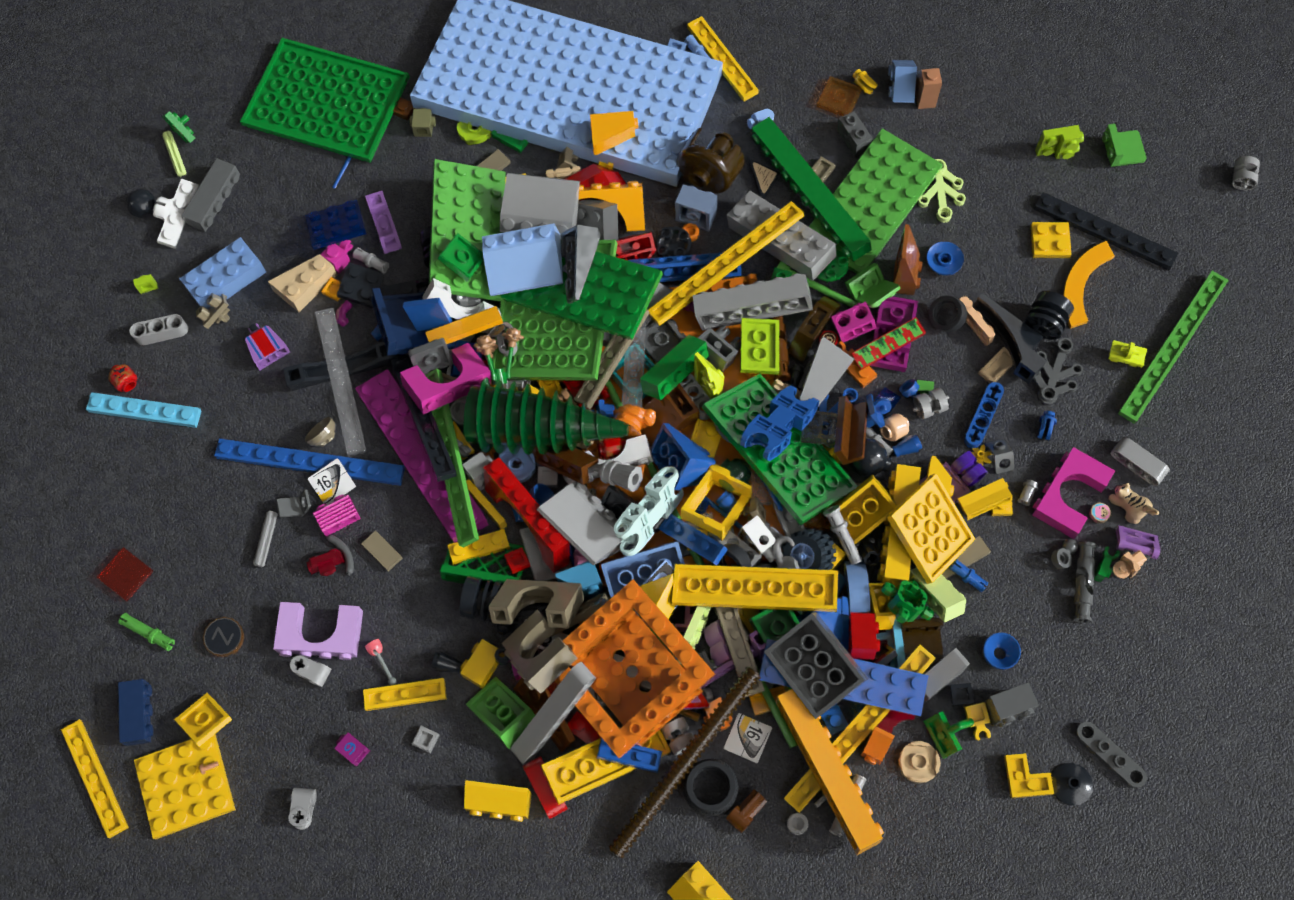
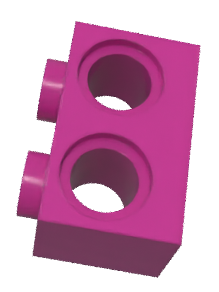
M866 302L856 304L852 308L840 311L831 317L843 343L877 328Z

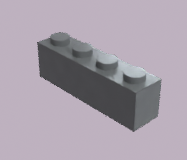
M216 158L182 214V218L187 225L204 232L212 225L214 217L221 210L225 199L229 197L234 184L239 180L240 173L235 165Z

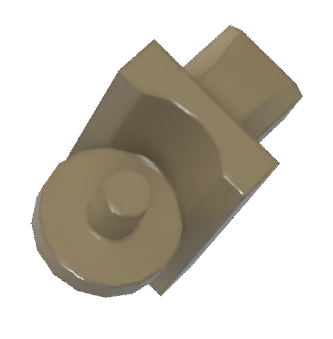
M211 293L206 300L207 304L211 307L207 309L200 306L197 309L196 316L203 321V326L207 329L214 322L219 324L221 321L228 322L230 320L228 316L230 309L227 308L229 304L226 301V295L221 294V296Z

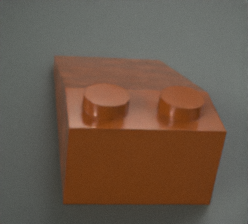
M905 224L895 259L893 283L900 286V290L896 293L914 295L915 290L920 287L921 278H918V272L921 273L922 261H919L920 253L908 224Z

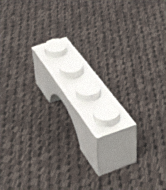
M434 278L423 295V299L440 298L450 317L457 320L495 307L484 301L473 307H462L452 300L450 285ZM493 327L481 331V333H489L493 329Z
M646 435L627 439L622 453L612 460L631 466L649 465V463L653 462ZM598 459L599 463L597 464L604 463L606 460ZM588 469V483L600 477L598 472Z

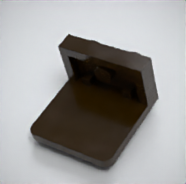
M933 615L930 620L915 619L913 622L901 623L905 660L908 659L919 645L936 658L933 663H939L944 658L940 633L943 627L941 618Z

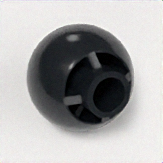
M866 438L864 458L849 464L857 474L870 477L871 475L879 474L881 471L886 472L891 465V457L887 456V451L882 443L872 438Z

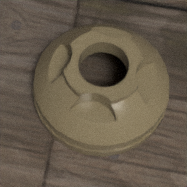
M326 417L317 423L306 435L305 442L310 446L322 447L329 443L335 435V422L333 419Z

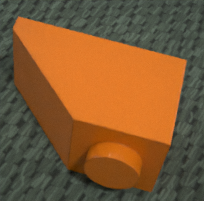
M875 726L861 756L865 757L864 760L869 764L876 765L877 763L880 765L895 735Z

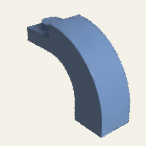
M862 560L857 564L851 565L850 561H844V578L849 598V616L850 612H871L869 581L865 563Z

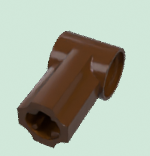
M754 789L740 805H737L731 811L726 820L742 833L751 824L754 816L760 812L767 801Z

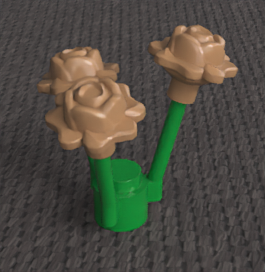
M508 328L505 333H502V336L508 340L509 346L506 372H504L503 368H494L492 359L494 358L493 352L498 348V345L495 344L496 340L491 339L489 335L478 337L477 343L473 345L477 348L476 352L486 356L492 385H496L499 379L502 380L503 384H506L507 379L511 378L510 369L513 348L516 346V342L524 339L521 331L516 328Z

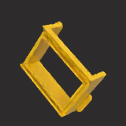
M717 464L711 465L681 508V520L684 519L718 536L723 541L751 500L752 486L730 476L729 470ZM714 484L740 496L722 524L695 512Z

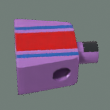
M257 323L249 326L248 330L251 335L247 336L245 341L252 359L259 370L290 353L283 340L269 326L260 328Z

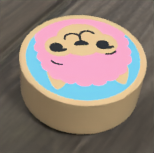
M1096 503L1090 509V518L1096 523H1104L1110 518L1111 510L1104 503Z

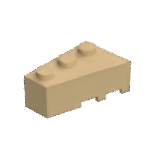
M319 254L268 281V283L278 296L300 312L324 288L331 277L335 278L337 276L334 266Z

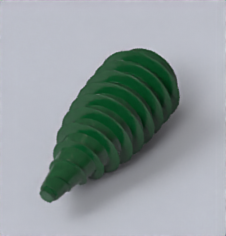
M485 377L481 386L473 385L470 388L464 409L463 426L465 439L468 443H473V445L479 443L481 450L485 453H488L494 446L499 454L503 453L508 447L510 452L515 455L523 447L524 452L530 455L537 446L540 454L543 455L551 445L555 453H560L565 444L573 451L580 442L588 446L594 440L603 441L604 439L622 438L628 436L629 424L599 414L598 410L593 412L586 409L585 402L579 407L573 404L571 395L564 402L559 399L558 391L556 390L550 398L545 395L544 387L540 388L538 394H534L531 391L530 384H527L522 392L518 391L515 381L512 382L509 389H505L501 379L498 380L495 387H490L489 379Z

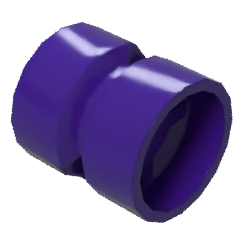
M971 451L961 455L950 466L957 475H962L961 480L968 488L975 485L988 473L981 463H976L977 459Z

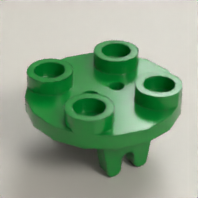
M836 250V257L817 278L826 281V283L839 280L848 271V258L841 251Z

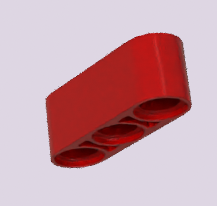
M539 756L523 765V769L547 816L551 819L568 810L565 802L558 805L541 768V765L545 763L542 757Z

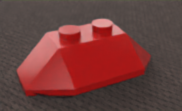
M592 164L565 178V180L580 181L579 185H584V187H591V184L601 183L602 186H608L612 182H620V185L626 184L619 172L597 164Z
M652 232L631 235L616 240V257L627 261L651 258L656 251Z

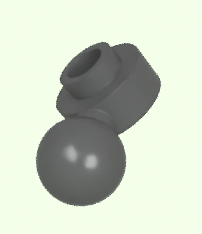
M1065 540L1062 543L1061 549L1052 552L1051 561L1057 569L1068 568L1071 565V554L1076 553L1078 550V544L1075 540Z

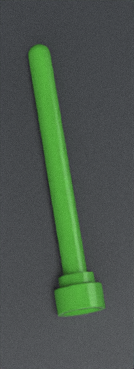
M782 261L779 263L777 267L782 270L793 272L792 275L799 274L791 270V267H789ZM807 278L809 287L851 308L857 304L856 301Z

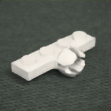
M181 179L173 199L158 197L156 200L157 204L153 208V215L156 218L162 219L164 224L157 243L173 249L176 248L185 225L182 214L198 190V184Z

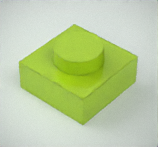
M151 274L133 279L134 286L140 294L158 289L157 282Z

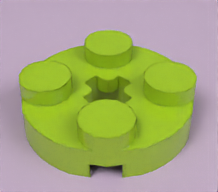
M460 121L457 123L458 135L468 145L483 143L491 137L492 131L481 126L476 130H472L470 122L468 124Z

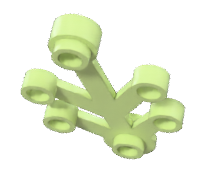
M935 159L942 163L943 167L935 177L936 183L920 197L918 205L922 208L927 207L930 199L937 193L939 203L937 219L945 223L952 216V210L946 204L945 193L954 199L956 205H963L966 197L956 190H960L964 182L961 178L954 176L947 170V165L943 160ZM943 177L952 182V187L943 181Z

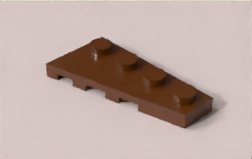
M522 677L513 689L535 715L551 696L547 688L542 693H539L535 688L531 690L524 683ZM565 719L550 737L561 752L566 751L575 741V737Z

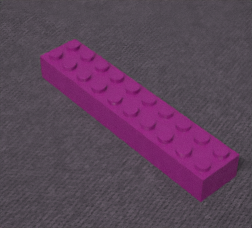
M387 369L355 389L452 541L456 543L458 540L445 480L437 482L402 391ZM469 493L477 532L488 526V522Z

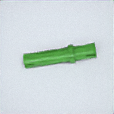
M127 613L121 615V618L125 620L119 619L118 623L148 639L149 643L157 644L167 651L173 648L169 644L174 645L175 640L162 634L161 630L153 629Z

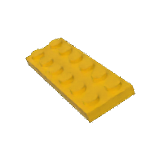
M661 730L642 745L643 747L662 751L661 757L671 753ZM601 738L541 765L558 805L638 768L598 759L597 754Z

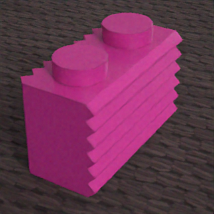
M348 494L337 496L334 502L328 505L322 504L313 512L325 536H329L361 519Z

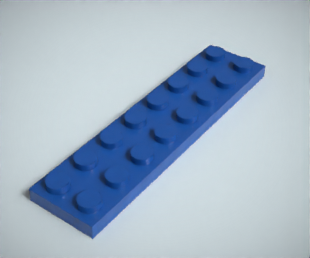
M766 639L764 651L776 641ZM764 652L759 672L760 681L791 687ZM854 659L869 679L843 699L921 716L929 675Z

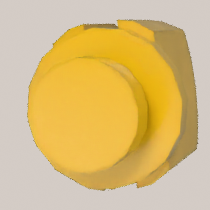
M857 69L852 75L855 79L854 83L859 85L868 94H872L873 89H876L878 86L866 71L862 72L860 69Z

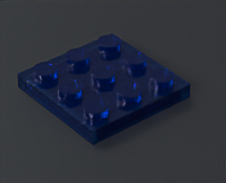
M357 200L347 201L344 204L330 206L327 209L313 211L305 215L313 250L367 234Z

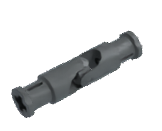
M1085 541L1078 544L1080 556L1077 559L1074 599L1076 614L1073 617V621L1079 623H1090L1092 621L1090 606H1093L1094 549L1096 544Z

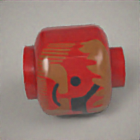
M126 364L115 365L110 369L108 380L116 390L129 392L137 384V375Z
M611 438L600 441V443H597L599 457L604 460L616 458L624 450L625 440L621 441V438Z

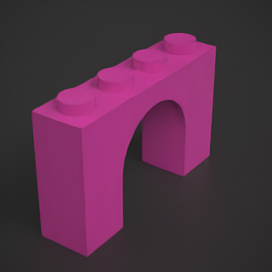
M469 343L451 350L453 364L461 373L452 382H432L424 375L418 365L400 372L402 386L423 414L434 411L443 405L468 395L470 388L473 385L481 386L485 377L492 384L490 370Z
M1073 447L1070 453L1066 451L1060 460L1063 462L1061 468L1056 467L1051 475L1054 478L1052 483L1047 482L1042 490L1045 493L1043 498L1038 497L1033 505V508L1036 509L1033 516L1070 538L1075 539L1088 518L1064 503L1060 495L1061 484L1068 480H1078L1102 493L1115 470Z

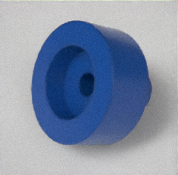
M910 379L901 385L899 391L903 397L911 396L913 399L914 396L919 395L917 393L919 385L915 379Z

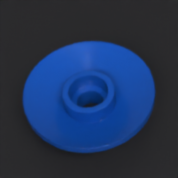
M938 242L927 253L929 267L940 275L955 274L961 269L964 262V255L961 249L950 242Z

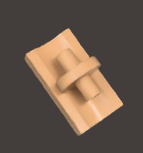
M1140 550L1132 555L1128 551L1114 564L1113 573L1120 579L1127 578L1128 576L1131 578L1136 575L1141 569L1140 566L1147 559Z

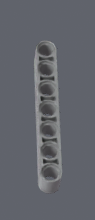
M579 662L568 672L510 748L523 765L530 762L537 755L595 681L596 677L583 662Z

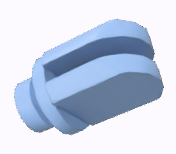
M764 109L754 113L751 118L747 119L748 127L752 129L753 126L769 116L774 120L773 111Z

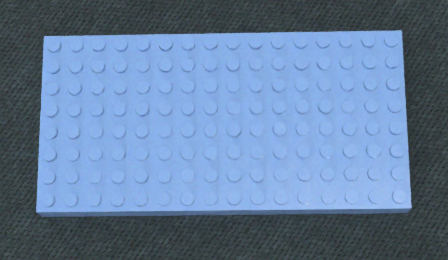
M457 0L410 97L415 109H431L432 114L467 124L470 122L472 126H481L490 131L495 130L499 134L522 141L525 139L529 143L559 152L568 147L579 158L595 163L601 161L608 164L610 162L614 164L613 168L677 187L681 177L680 167L677 165L678 154L696 129L701 128L721 79L723 62L509 0ZM633 111L634 118H638V129H635V137L598 155H594L590 114Z

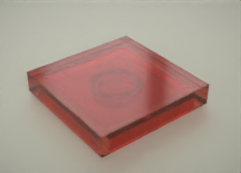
M123 547L96 578L124 600L128 601L153 573V570Z

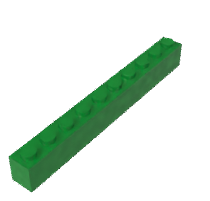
M770 116L753 126V135L751 137L754 143L762 147L763 154L766 157H770L774 168L779 169L782 178L790 182L793 192L801 196L802 203L810 207L813 217L821 221V226L826 232H830L833 242L842 247L841 250L845 257H850L854 262L871 251L870 239Z

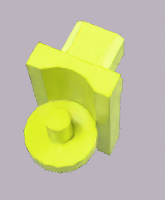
M1113 340L1108 359L1116 363L1122 362L1132 367L1142 368L1147 349L1135 346L1133 342L1127 344Z

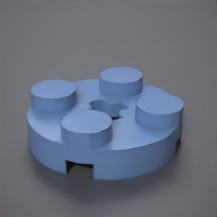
M508 447L499 455L500 459L520 483L527 481L535 473L534 456L532 453L527 455L523 447L515 455L510 452ZM513 461L521 462L520 467L512 468Z

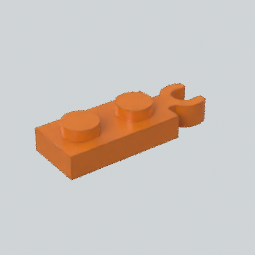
M842 341L839 342L838 346L851 356L854 350L850 349L847 351L846 345ZM854 360L846 370L862 388L877 378L878 375L870 366L860 371Z

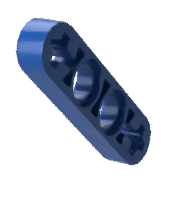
M992 382L986 388L964 439L966 446L969 448L979 447L984 439L1004 393V388L1000 383ZM993 389H996L997 393L994 399L990 398ZM988 403L993 407V410L985 411L982 405ZM982 419L985 421L986 426L979 427L975 421ZM976 431L978 432V435L976 437L975 442H972L971 438L973 437V434Z

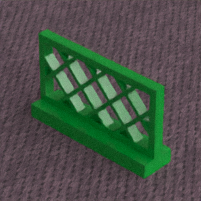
M509 543L510 550L504 549V553L498 557L490 553L493 559L483 564L478 556L476 558L481 566L475 570L470 569L468 564L475 561L476 558L464 560L457 566L449 565L451 556L448 549L444 565L442 564L440 570L442 580L464 584L468 576L482 578L483 587H485L489 579L493 580V586L496 581H502L504 584L506 579L521 580L523 570L518 572L517 577L508 576L506 573L509 570L508 565L503 568L499 561L504 558L505 554L521 547L525 552L524 546ZM496 563L500 570L495 573L489 572L487 567Z

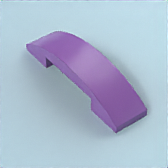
M383 191L366 195L365 197L384 253L387 254L402 249Z

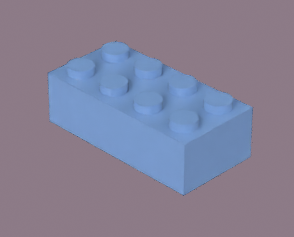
M240 237L179 279L199 306L209 309L211 306L207 304L206 300L211 293L218 296L224 294L228 299L265 274L266 271L259 259Z

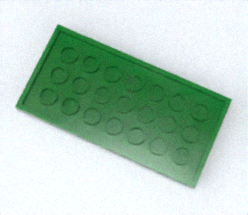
M595 252L582 293L576 302L567 303L565 289L567 273L563 272V284L502 294L501 298L511 303L633 340L663 272L659 269ZM562 257V270H563V266L566 264L564 257Z
M758 374L704 403L702 409L799 525H802L845 498L858 486L807 427L802 431L793 427L790 430L792 432L790 444L779 456L771 461L763 458L765 451L763 446L753 445L744 448L740 445L745 429L758 414L766 418L771 415L769 414L770 403L778 394L761 374Z

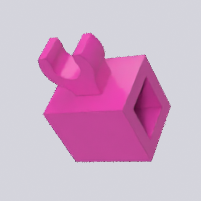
M346 237L342 239L339 246L331 242L320 254L334 266L337 274H340L350 262L347 252L353 248V245L350 244L351 240Z

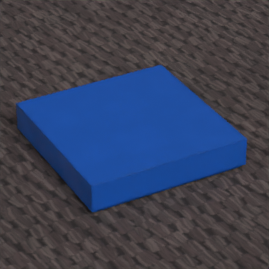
M440 298L407 301L403 304L405 312L417 331L431 330L453 322Z

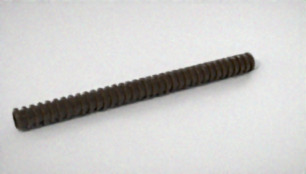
M745 667L746 671H742V676L737 678V683L734 682L733 688H729L730 692H726L725 698L722 697L721 704L718 703L717 709H713L714 713L709 714L710 718H706V723L702 724V728L697 730L698 734L693 735L695 738L693 740L690 739V744H687L685 746L686 749L681 751L682 755L677 756L678 760H674L673 766L670 765V770L666 771V775L661 777L662 781L657 782L658 786H654V791L650 792V796L645 798L646 802L641 803L642 807H638V812L634 813V817L629 819L630 823L625 824L626 828H622V833L617 835V840L614 839L613 845H609L610 850L619 858L625 857L624 853L629 852L628 848H632V843L637 841V836H641L640 832L645 831L644 827L648 826V822L653 820V815L656 816L657 810H661L660 806L665 805L664 801L669 799V794L672 795L673 789H677L676 785L681 784L680 780L685 778L686 773H689V768H693L692 764L697 763L696 759L701 757L700 754L702 752H705V747H709L708 743L713 742L712 738L717 736L716 733L718 731H721V726H725L724 722L729 721L728 717L733 715L732 712L734 710H737V705H741L740 701L745 700L744 696L748 695V691L753 689V684H757L756 680L761 679L760 675L752 668Z

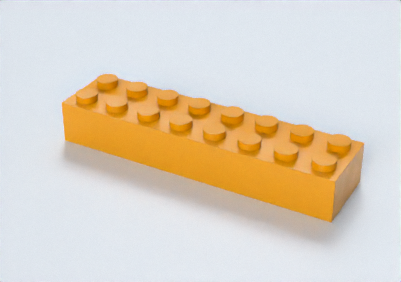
M793 689L777 696V706L856 855L878 845L883 839L882 834L884 832L878 822L874 823L871 817L873 812L867 802L864 803L861 799L862 791L857 783L853 784L850 778L852 773L847 764H842L839 758L841 753L836 745L833 746L829 738H831L829 730L826 726L822 727L819 721L821 716L815 719Z

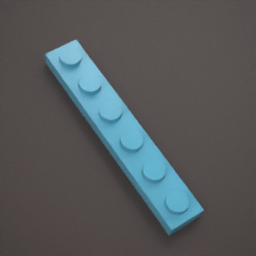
M92 392L86 408L90 413L197 428L201 415V409L197 407Z

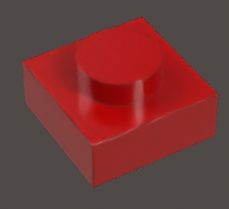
M522 547L504 555L512 574L530 567V562Z

